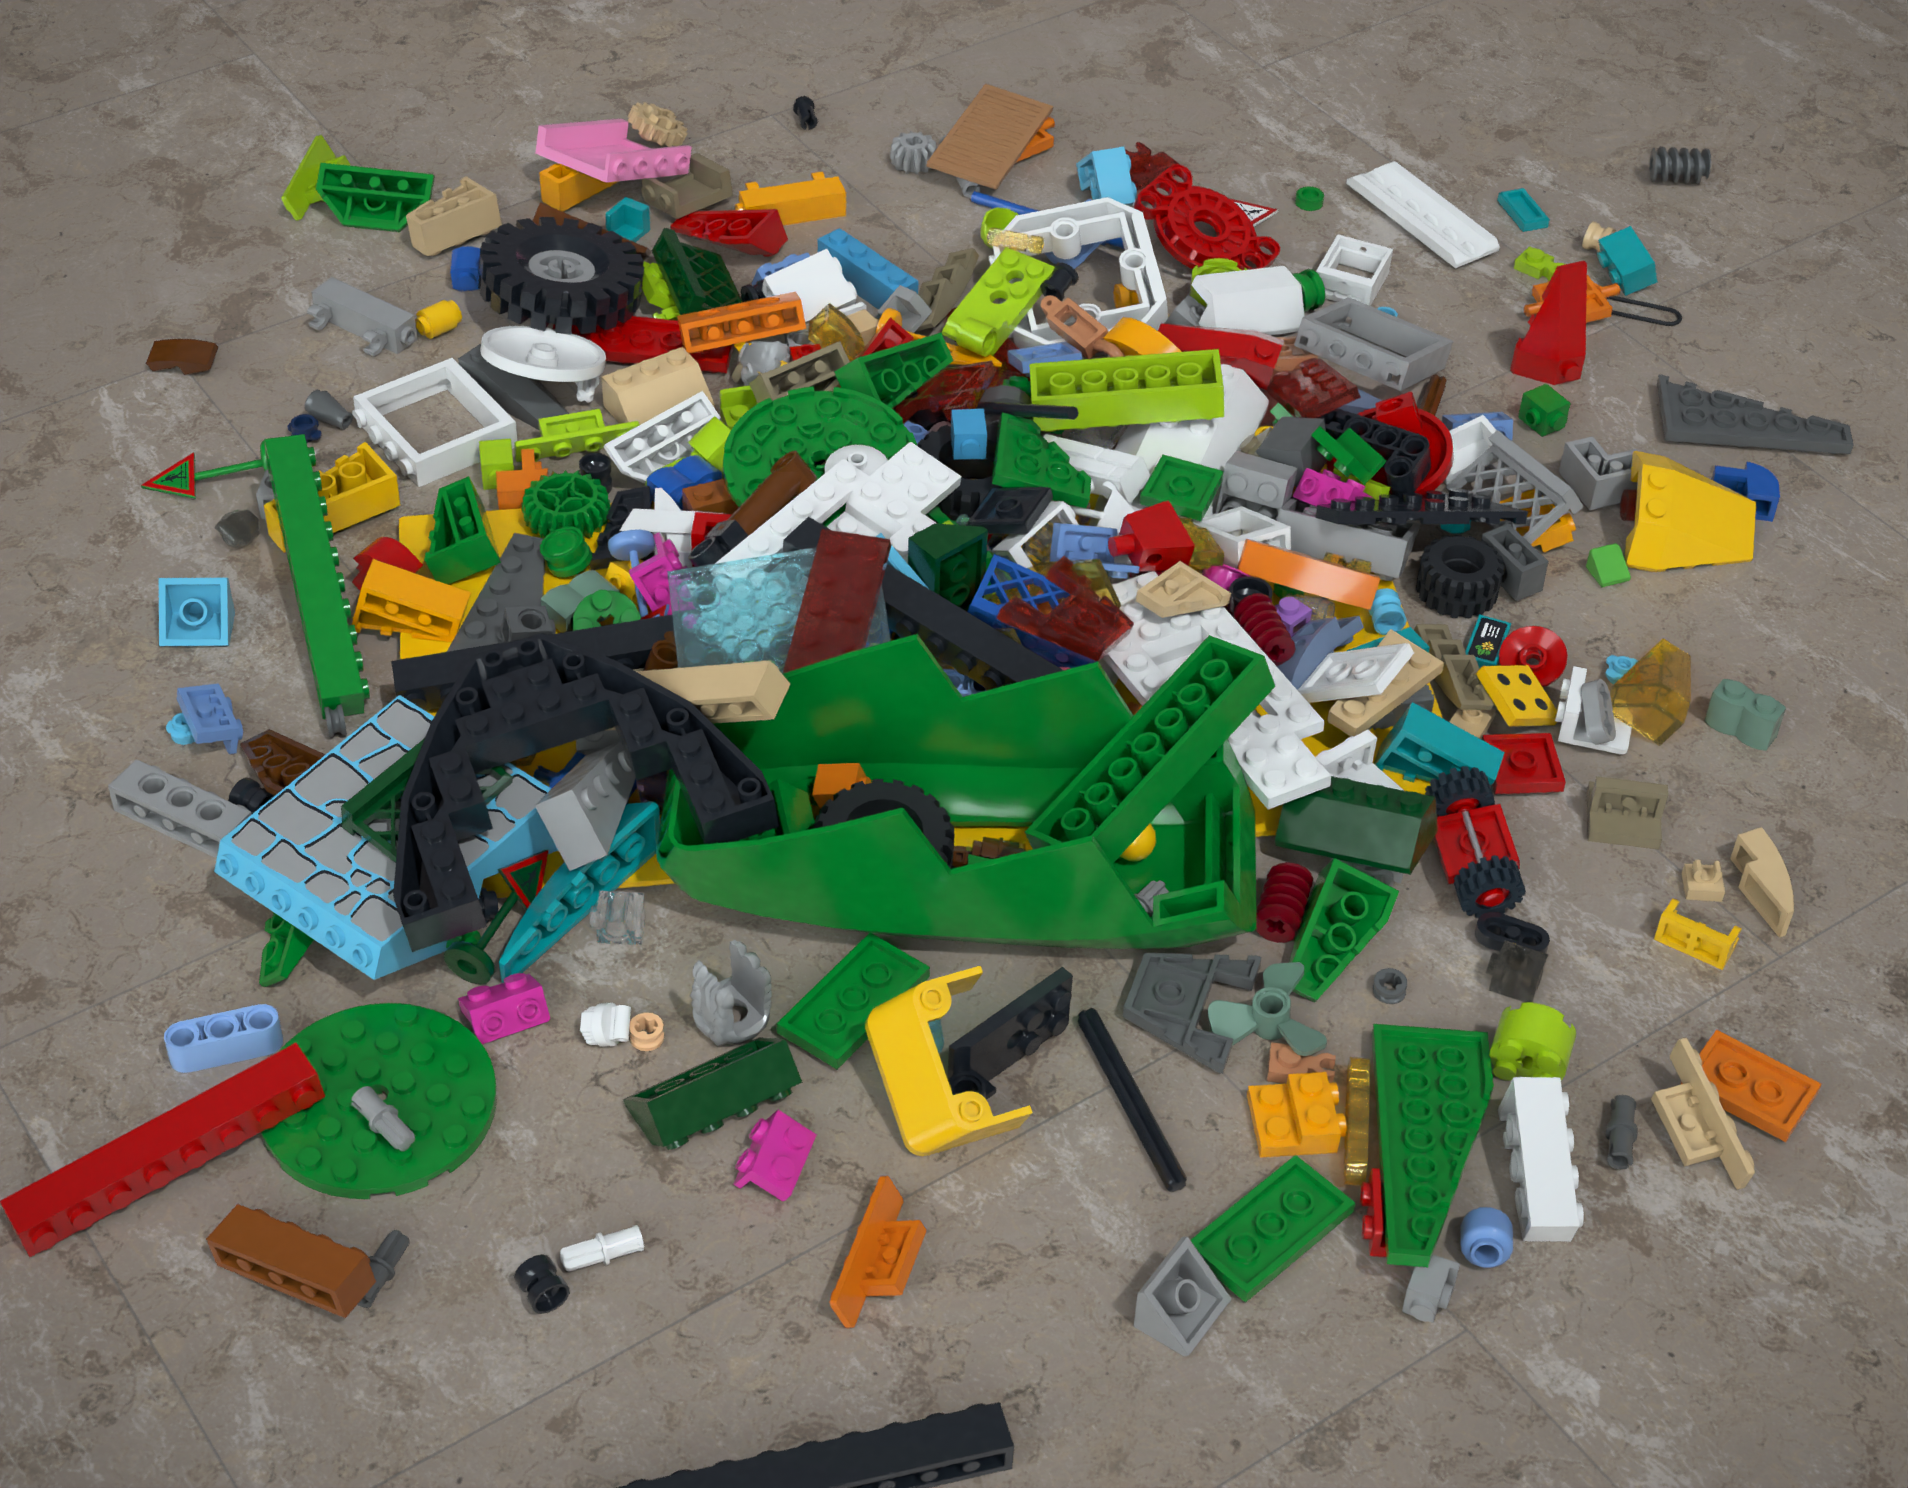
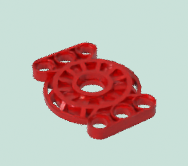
M1171 165L1146 186L1133 203L1134 209L1143 212L1145 220H1153L1155 232L1163 247L1176 260L1191 269L1196 265L1199 268L1204 265L1205 260L1214 258L1233 260L1237 262V267L1241 270H1244V267L1247 270L1268 268L1280 253V246L1276 240L1268 236L1256 235L1252 222L1235 202L1212 189L1192 186L1193 175L1183 165ZM1172 175L1179 176L1184 182L1175 180ZM1157 188L1165 190L1168 195L1161 194ZM1141 201L1148 202L1152 205L1153 209L1143 206ZM1205 222L1215 229L1217 237L1203 234L1194 223ZM1260 247L1268 249L1272 255L1264 253ZM1245 261H1251L1257 268H1251Z

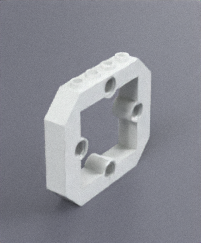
M1106 197L1015 216L992 243L994 255L989 256L990 266L1005 247L1028 256L1053 251L1054 255L1058 258L1071 259L1080 253L1081 245L1122 237L1125 251L1119 257L1121 282L1127 289L1136 290L1139 304L1102 312L1094 304L1086 303L1079 306L1105 326L1108 332L1122 317L1139 320L1157 331L1160 324H1164L1168 319L1167 298L1143 212ZM1014 278L1009 283L1013 284L1014 282L1022 281V279ZM999 299V304L1005 302L1006 299ZM1032 308L1007 338H1013L1015 349L1065 342L1062 337L1049 327L1048 323L1036 325ZM1072 316L1064 324L1071 326L1076 322V319ZM1097 352L1093 357L1104 355L1105 352Z

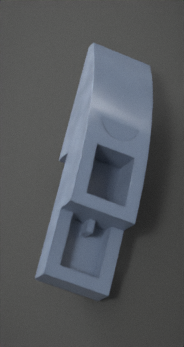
M1360 616L1341 619L1330 617L1309 621L1291 638L1295 642L1296 647L1294 655L1288 661L1276 667L1298 690L1329 653H1335L1334 649L1336 647L1346 645L1354 640L1353 635L1364 628Z

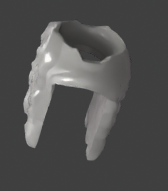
M736 940L730 941L729 945L731 977L718 982L716 976L708 972L707 967L700 960L693 967L694 983L690 997L693 999L691 1002L693 1018L699 1030L717 1046L722 1044H740L755 1038L765 1029L770 1018L772 1006L770 972L765 967L760 966L761 960L754 952L747 953L746 946ZM733 1006H741L747 1009V1016L742 1021L734 1023Z

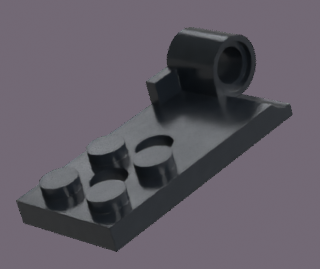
M1063 967L1059 968L949 1045L947 1079L953 1095L973 1091L981 1094L987 1100L996 1093V1087L989 1082L1025 1055H1032L1043 1042L1053 1035H1060L1067 1028L1073 975Z

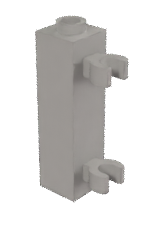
M333 277L311 291L313 305L307 309V313L314 316L315 319L309 322V326L321 330L329 322L370 342L364 348V352L372 356L378 355L383 348L399 354L417 340L414 314Z

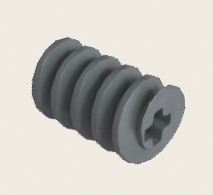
M1659 147L1657 151L1653 148L1651 151L1649 172L1652 182H1655L1658 174H1661L1663 183H1666L1669 175H1672L1674 183H1677L1680 175H1683L1685 184L1689 183L1691 176H1694L1695 183L1699 184L1702 176L1708 179L1710 175L1711 152L1709 149H1703L1701 153L1697 148L1691 149L1690 152L1687 148H1681L1678 152L1675 147L1669 148L1668 151L1665 147Z

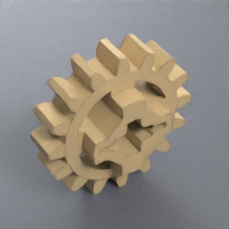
M637 102L636 105L632 106L628 115V122L632 124L631 127L639 130L638 134L643 139L658 143L660 146L667 145L672 147L673 145L676 147L682 145L687 135L688 129L683 126L684 123L682 121L676 120V116L671 110L657 107L655 104L649 105L644 102L642 105Z

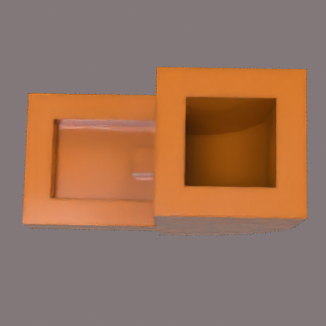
M521 449L522 470L496 471L499 510L521 509L525 489L531 486V481H539L541 475L549 477L548 468L542 469V462H535L534 449Z

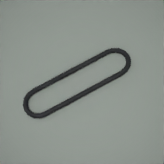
M1618 296L1606 298L1674 313L1678 319L1668 322L1612 310V315L1665 326H1675L1682 321L1681 313L1671 307Z

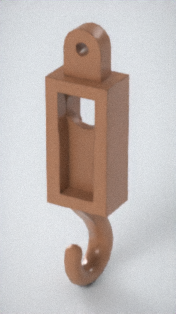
M1051 295L1042 299L1041 308L1044 314L1047 315L1046 319L1049 327L1065 341L1081 351L1082 355L1087 359L1092 358L1097 352H1105L1110 357L1124 356L1116 345L1103 339L1108 333V329L1069 297L1063 302ZM1071 316L1076 319V322L1071 326L1064 324Z

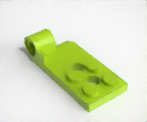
M1005 247L947 319L942 335L957 341L958 346L984 357L993 356L1042 295L1040 285L1044 280H1048L1052 276L1055 266ZM1014 278L1022 279V281H1017L1013 284L1009 283ZM998 298L1006 299V301L1001 304L993 303V301Z

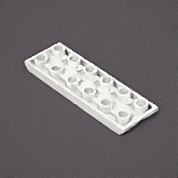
M1396 161L1380 166L1371 172L1347 179L1346 184L1454 268L1499 251L1500 246L1495 236Z

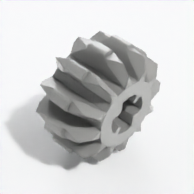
M910 131L909 134L900 133L899 137L893 138V143L891 144V163L896 166V170H905V174L914 172L916 175L918 172L926 173L928 169H931L926 165L937 149L936 141L932 140L931 135H923L921 131L919 133Z

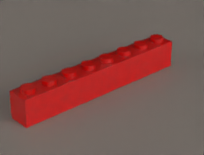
M294 1043L0 1200V1204L28 1256L32 1257L41 1251L50 1249L56 1243L72 1234L90 1227L94 1222L118 1209L127 1207L133 1201L153 1190L164 1187L175 1178L202 1166L221 1153L239 1146L243 1141L274 1127L280 1121L300 1110L311 1107L315 1102L325 1097L318 1074L298 1044Z

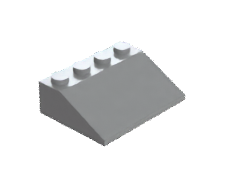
M1294 496L1280 508L1277 521L1290 526L1292 551L1304 553L1313 558L1343 564L1344 567L1349 569L1374 572V575L1386 581H1392L1393 577L1399 579L1403 573L1420 528V523L1408 520L1406 524L1376 521V524H1335L1316 518L1317 507L1294 498Z

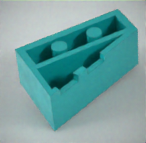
M1412 702L1381 743L1374 764L1381 771L1386 769L1403 774V780L1414 782L1415 778L1429 782L1433 778L1439 780L1438 774L1442 772L1446 775L1450 774V769L1452 768L1461 771L1463 766H1468L1470 771L1473 767L1479 769V772H1485L1491 786L1496 780L1505 752Z

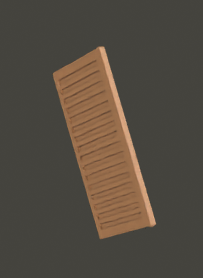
M985 84L929 158L926 166L997 190L1051 114L1053 106Z

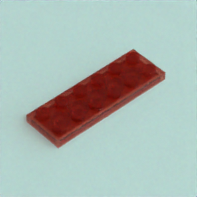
M826 529L821 530L783 673L865 648L891 550L890 539Z

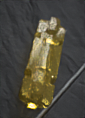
M990 228L987 234V244L996 247L1002 244L1003 248L1008 247L1023 252L1029 249V253L1041 254L1044 248V238L1036 235H1031L1030 238L1029 234L1005 230L1003 233L1002 229Z

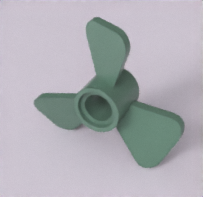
M1300 962L1277 963L1267 967L1263 973L1264 988L1254 995L1252 1005L1215 1000L1208 1007V1020L1211 1032L1232 1038V1046L1252 1032H1255L1259 1037L1266 1040H1277L1284 1037L1291 1049L1302 1056H1310L1327 1047V1038L1324 1034L1290 1018L1291 1000L1289 995L1304 975V965Z

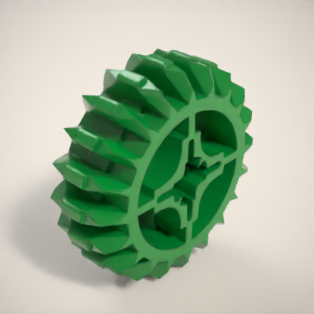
M566 469L564 473L557 474L552 471L549 477L541 475L539 481H531V486L525 489L521 504L526 526L531 528L532 534H540V537L543 539L549 533L562 527H576L581 530L585 537L592 538L593 532H601L602 526L607 524L606 517L610 510L608 492L606 487L601 485L600 479H592L591 474L582 476L579 470L575 473H568Z

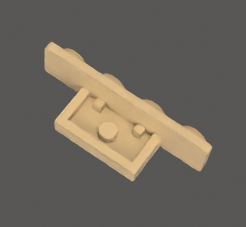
M1686 1037L1678 1039L1670 1053V1059L1683 1084L1656 1091L1651 1100L1684 1166L1720 1157L1737 1190L1745 1188L1755 1173L1753 1158L1747 1150H1744L1739 1141L1735 1123L1730 1116L1726 1115L1719 1101V1093L1716 1086L1709 1082L1702 1068V1060L1698 1051L1692 1049Z

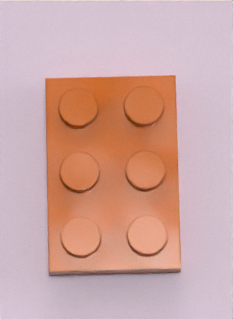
M1717 1029L1699 1053L1702 1060V1068L1709 1082L1716 1086L1723 1109L1784 1142H1787L1818 1095L1822 1085Z

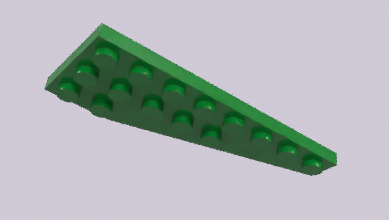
M1373 1024L1371 1036L1387 1264L1428 1267L1492 1096L1494 1084L1488 1032Z

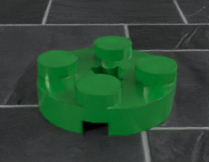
M598 590L586 596L578 604L573 616V631L601 626L597 622L600 617L606 619L608 616L614 618L613 624L641 620V616L636 605L626 595L617 591Z

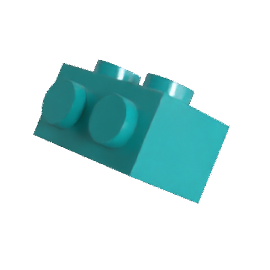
M1631 226L1598 239L1600 252L1597 253L1598 261L1603 269L1608 268L1612 284L1618 283L1625 296L1658 282L1655 262Z

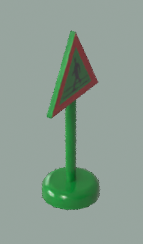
M265 440L260 444L261 459L195 473V454L193 452L143 483L141 487L196 499V481L259 467H263L264 471L268 469Z

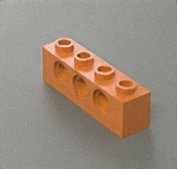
M796 291L677 316L682 344L688 353L806 329L802 302Z

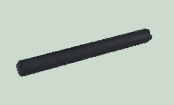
M1094 1008L1082 1010L1078 1014V1024L1165 1188L1170 1192L1182 1190L1186 1186L1187 1177L1100 1015Z

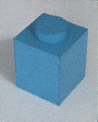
M958 409L951 411V442L954 460L986 459L987 429L984 409Z

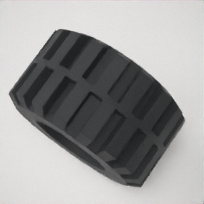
M1447 535L1442 536L1441 540L1435 539L1431 541V544L1424 548L1419 567L1416 591L1419 593L1420 600L1427 602L1426 606L1428 608L1436 609L1437 613L1441 615H1451L1452 618L1461 616L1466 619L1472 618V615H1484V612L1490 611L1497 602L1504 571L1502 557L1497 555L1498 551L1494 547H1489L1487 542L1483 540L1478 541L1475 537L1471 536L1468 538L1462 535H1455L1454 537Z

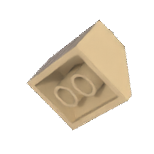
M683 347L602 376L603 406L619 424L639 421L641 425L701 391L705 393L715 408L699 364Z

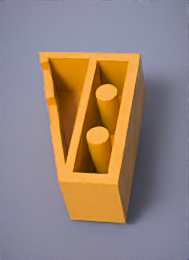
M373 559L362 584L351 625H355L357 633H360L361 629L365 628L380 630L381 635L391 636L394 631L412 633V638L452 642L463 620L471 592Z

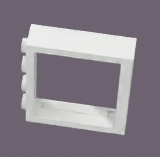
M453 358L353 396L355 410H353L352 415L356 418L358 427L363 428L369 434L371 441L375 445L378 444L384 450L386 457L390 461H394L399 466L402 474L408 476L418 487L481 462L479 441L511 439L512 449L517 441L516 421ZM448 390L484 427L418 454L383 415Z

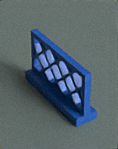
M996 554L993 555L968 609V613L1057 667L1075 668L1099 661L1119 612V609ZM995 568L1009 573L1012 580L1000 583L994 573ZM1025 585H1037L1044 594L1031 597ZM1017 587L1023 599L1010 602L1004 590ZM996 592L1001 604L997 605L982 598V596ZM1066 598L1072 601L1075 608L1063 611L1057 599ZM1049 602L1054 613L1042 616L1036 604ZM1028 607L1033 618L1029 619L1017 614L1015 609ZM1097 612L1108 617L1107 622L1094 625L1088 613ZM1080 616L1085 627L1073 630L1067 618ZM1059 621L1064 633L1055 631L1047 627L1046 624ZM1090 635L1096 648L1080 642L1078 637Z

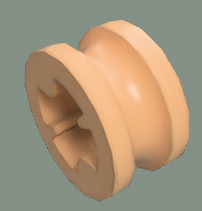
M646 1012L633 1017L629 1027L631 1044L641 1051H651L660 1047L664 1041V1024L662 1019L656 1014ZM646 1029L647 1032H649V1033H651V1034H647L645 1031H641V1030Z

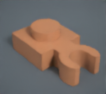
M1271 1042L1267 1082L1287 1084L1288 1074L1327 1072L1329 1082H1333L1335 1071H1327L1322 1068L1334 1069L1336 1056L1329 1053H1321L1315 1057L1302 1056L1295 1053L1289 1044Z

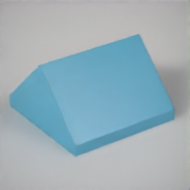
M158 578L159 646H229L235 617L229 578Z

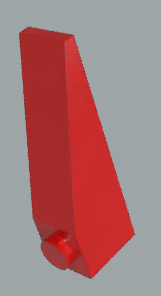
M1584 260L1557 266L1541 296L1544 301L1537 315H1531L1528 321L1530 328L1525 338H1519L1515 346L1510 368L1513 374L1552 385L1581 378L1586 356L1587 263Z

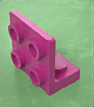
M660 532L654 534L658 554L630 569L629 574L652 612L666 604L670 605L667 615L699 610L695 597L699 596V592L694 585L696 582L687 565L682 566L678 558L680 555L672 540L669 538L665 541Z

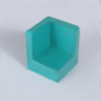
M628 197L622 199L605 215L607 231H613L635 243L650 231L649 206Z

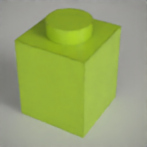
M511 439L479 441L483 490L497 489L496 471L514 470Z

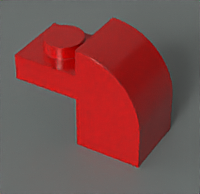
M379 537L353 558L359 564L356 567L359 573L352 583L361 591L362 584L373 559L416 574L423 567V564L399 541L390 537Z

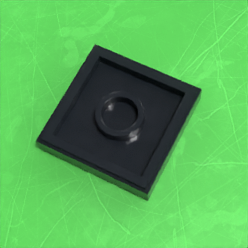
M1048 487L992 488L966 523V526L984 527L988 530V534H1028L1054 498L1052 490Z

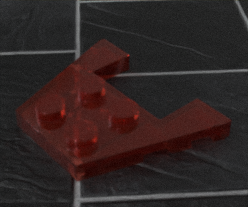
M992 360L945 368L917 389L918 396L904 399L894 408L896 413L902 417L903 424L917 411L931 409L932 412L943 409L947 420L951 421L952 410L975 409L997 371Z
M1065 556L1050 567L1046 579L1071 595L1047 615L1043 614L1017 596L1000 609L996 618L999 621L1097 662L1127 637L1134 625L1107 596H1103L1101 599L1090 588L1092 581L1085 574L1079 577L1071 569L1073 563Z

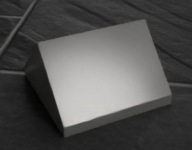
M1188 1236L1182 1237L1138 1292L1133 1327L1182 1356L1190 1355L1231 1301V1297Z

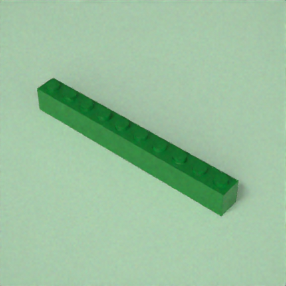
M305 434L265 439L266 463L322 719H326L324 707L334 710L340 704H342L344 716L363 714L364 699H370L367 678L361 679L359 672L364 671L361 652H354L353 645H357L355 625H348L347 619L351 618L350 603L348 598L342 599L341 595L342 592H345L344 577L342 572L336 573L335 567L339 566L338 551L336 546L330 547L329 541H333V530L331 521L325 522L323 517L327 516L328 512L325 496L318 495V491H322L319 471L313 472L312 469L313 466H316L314 447H307Z

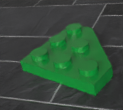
M1002 412L998 424L992 484L1002 486L1003 488L1048 487L1052 490L1054 497L1052 500L1064 501L1068 505L1086 509L1090 500L1091 477L1084 470L1078 472L1069 463L1070 457L1054 441L1049 443L1040 435L1041 428L1034 421Z

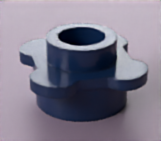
M308 414L295 416L287 426L288 431L292 432L291 436L305 434L306 443L318 440L322 436L321 431L317 428L319 426L318 420Z

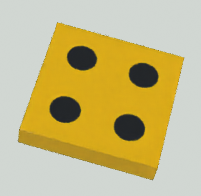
M1528 665L1482 666L1477 671L1478 679L1509 727L1545 726L1558 723L1555 721L1556 707Z

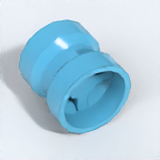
M1389 588L1377 590L1371 610L1368 609L1372 616L1375 631L1386 635L1390 629L1395 632L1402 630L1406 625L1407 619L1401 607L1398 593Z

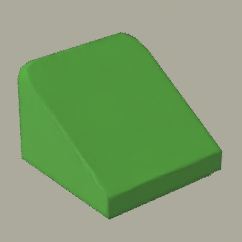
M1617 543L1590 550L1586 568L1601 587L1630 581L1631 576L1622 550Z

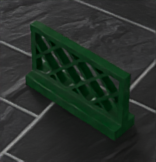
M664 227L652 249V254L680 315L743 302L720 254L679 241L675 230Z
M424 739L341 806L342 828L352 836L359 833L395 863L397 856L395 841H398L399 831H395V819H400L401 810L395 809V802L403 796ZM500 766L475 773L491 774L498 780L492 786H479L486 805L513 783V776ZM374 819H391V831H374L367 825Z

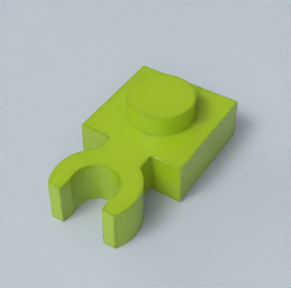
M1529 246L1515 259L1513 269L1538 280L1544 276L1550 281L1557 266L1565 264L1554 263L1555 257L1544 253L1540 249Z

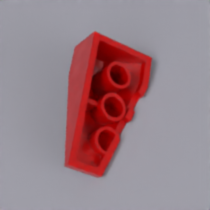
M777 209L695 211L676 219L670 225L671 230H675L676 233L749 255L773 256L788 241Z
M1163 323L1160 324L1158 332L1169 339L1181 352L1219 349L1221 364L1243 369L1257 387L1265 390L1268 388L1284 344V340L1254 330Z

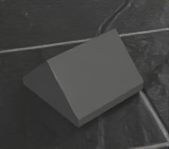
M1282 416L1255 452L1261 458L1297 467L1294 486L1297 488L1306 468L1320 472L1328 461L1316 449L1320 443L1311 436L1319 426L1326 431L1324 419Z

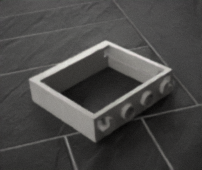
M1348 297L1303 317L1294 346L1402 391L1444 369L1453 340ZM1347 316L1352 318L1351 324L1346 322ZM1339 329L1345 330V331H1347V332H1349V333H1352V334H1354V335H1356V336H1359V337H1361V338H1363V339H1366V340L1371 341V342H1373V343H1375V344H1378V345H1380V346H1382V347H1385V348H1387V349H1389V350H1392V351L1397 352V353H1399V354H1401V355H1404V356H1406V358H1405V357H1402V356H1400V355H1397V354H1395V353H1393V352H1390V351H1388V350H1386V349H1383V348H1381V347H1379V346H1376V345H1374V344H1372V343H1369V342H1367V341H1364V340H1362V339H1360V338H1357V337H1355V336H1353V335H1350V334H1348V333H1346V332H1343V331H1341V330H1339ZM1392 375H1401L1399 383L1391 380Z

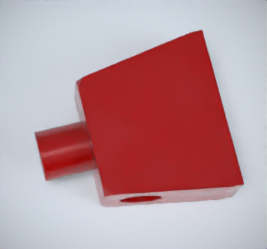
M1164 501L1127 514L1123 519L1119 535L1108 539V549L1111 556L1127 555L1132 565L1140 566L1139 572L1168 570L1179 561L1189 566L1195 544L1170 501Z

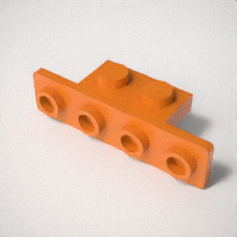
M889 1176L879 1177L875 1190L871 1194L863 1220L857 1229L855 1240L845 1259L836 1287L831 1294L830 1306L845 1328L855 1327L867 1296H896L903 1294L927 1231L921 1220L896 1221L903 1205V1198Z

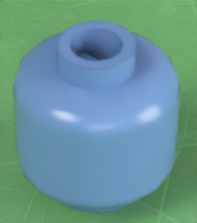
M1480 1207L1471 1210L1464 1216L1460 1225V1245L1465 1259L1473 1265L1482 1268H1493L1502 1265L1510 1258L1513 1252V1225L1505 1213L1492 1207Z

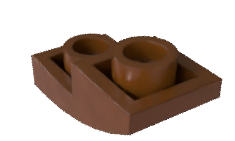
M195 339L154 341L146 364L152 372L171 369L177 366L184 375L204 372L211 369L218 346L216 343Z

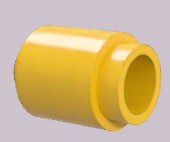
M442 300L417 311L415 319L416 328L421 335L432 339L456 328L457 324L462 321V314L458 305L453 300Z

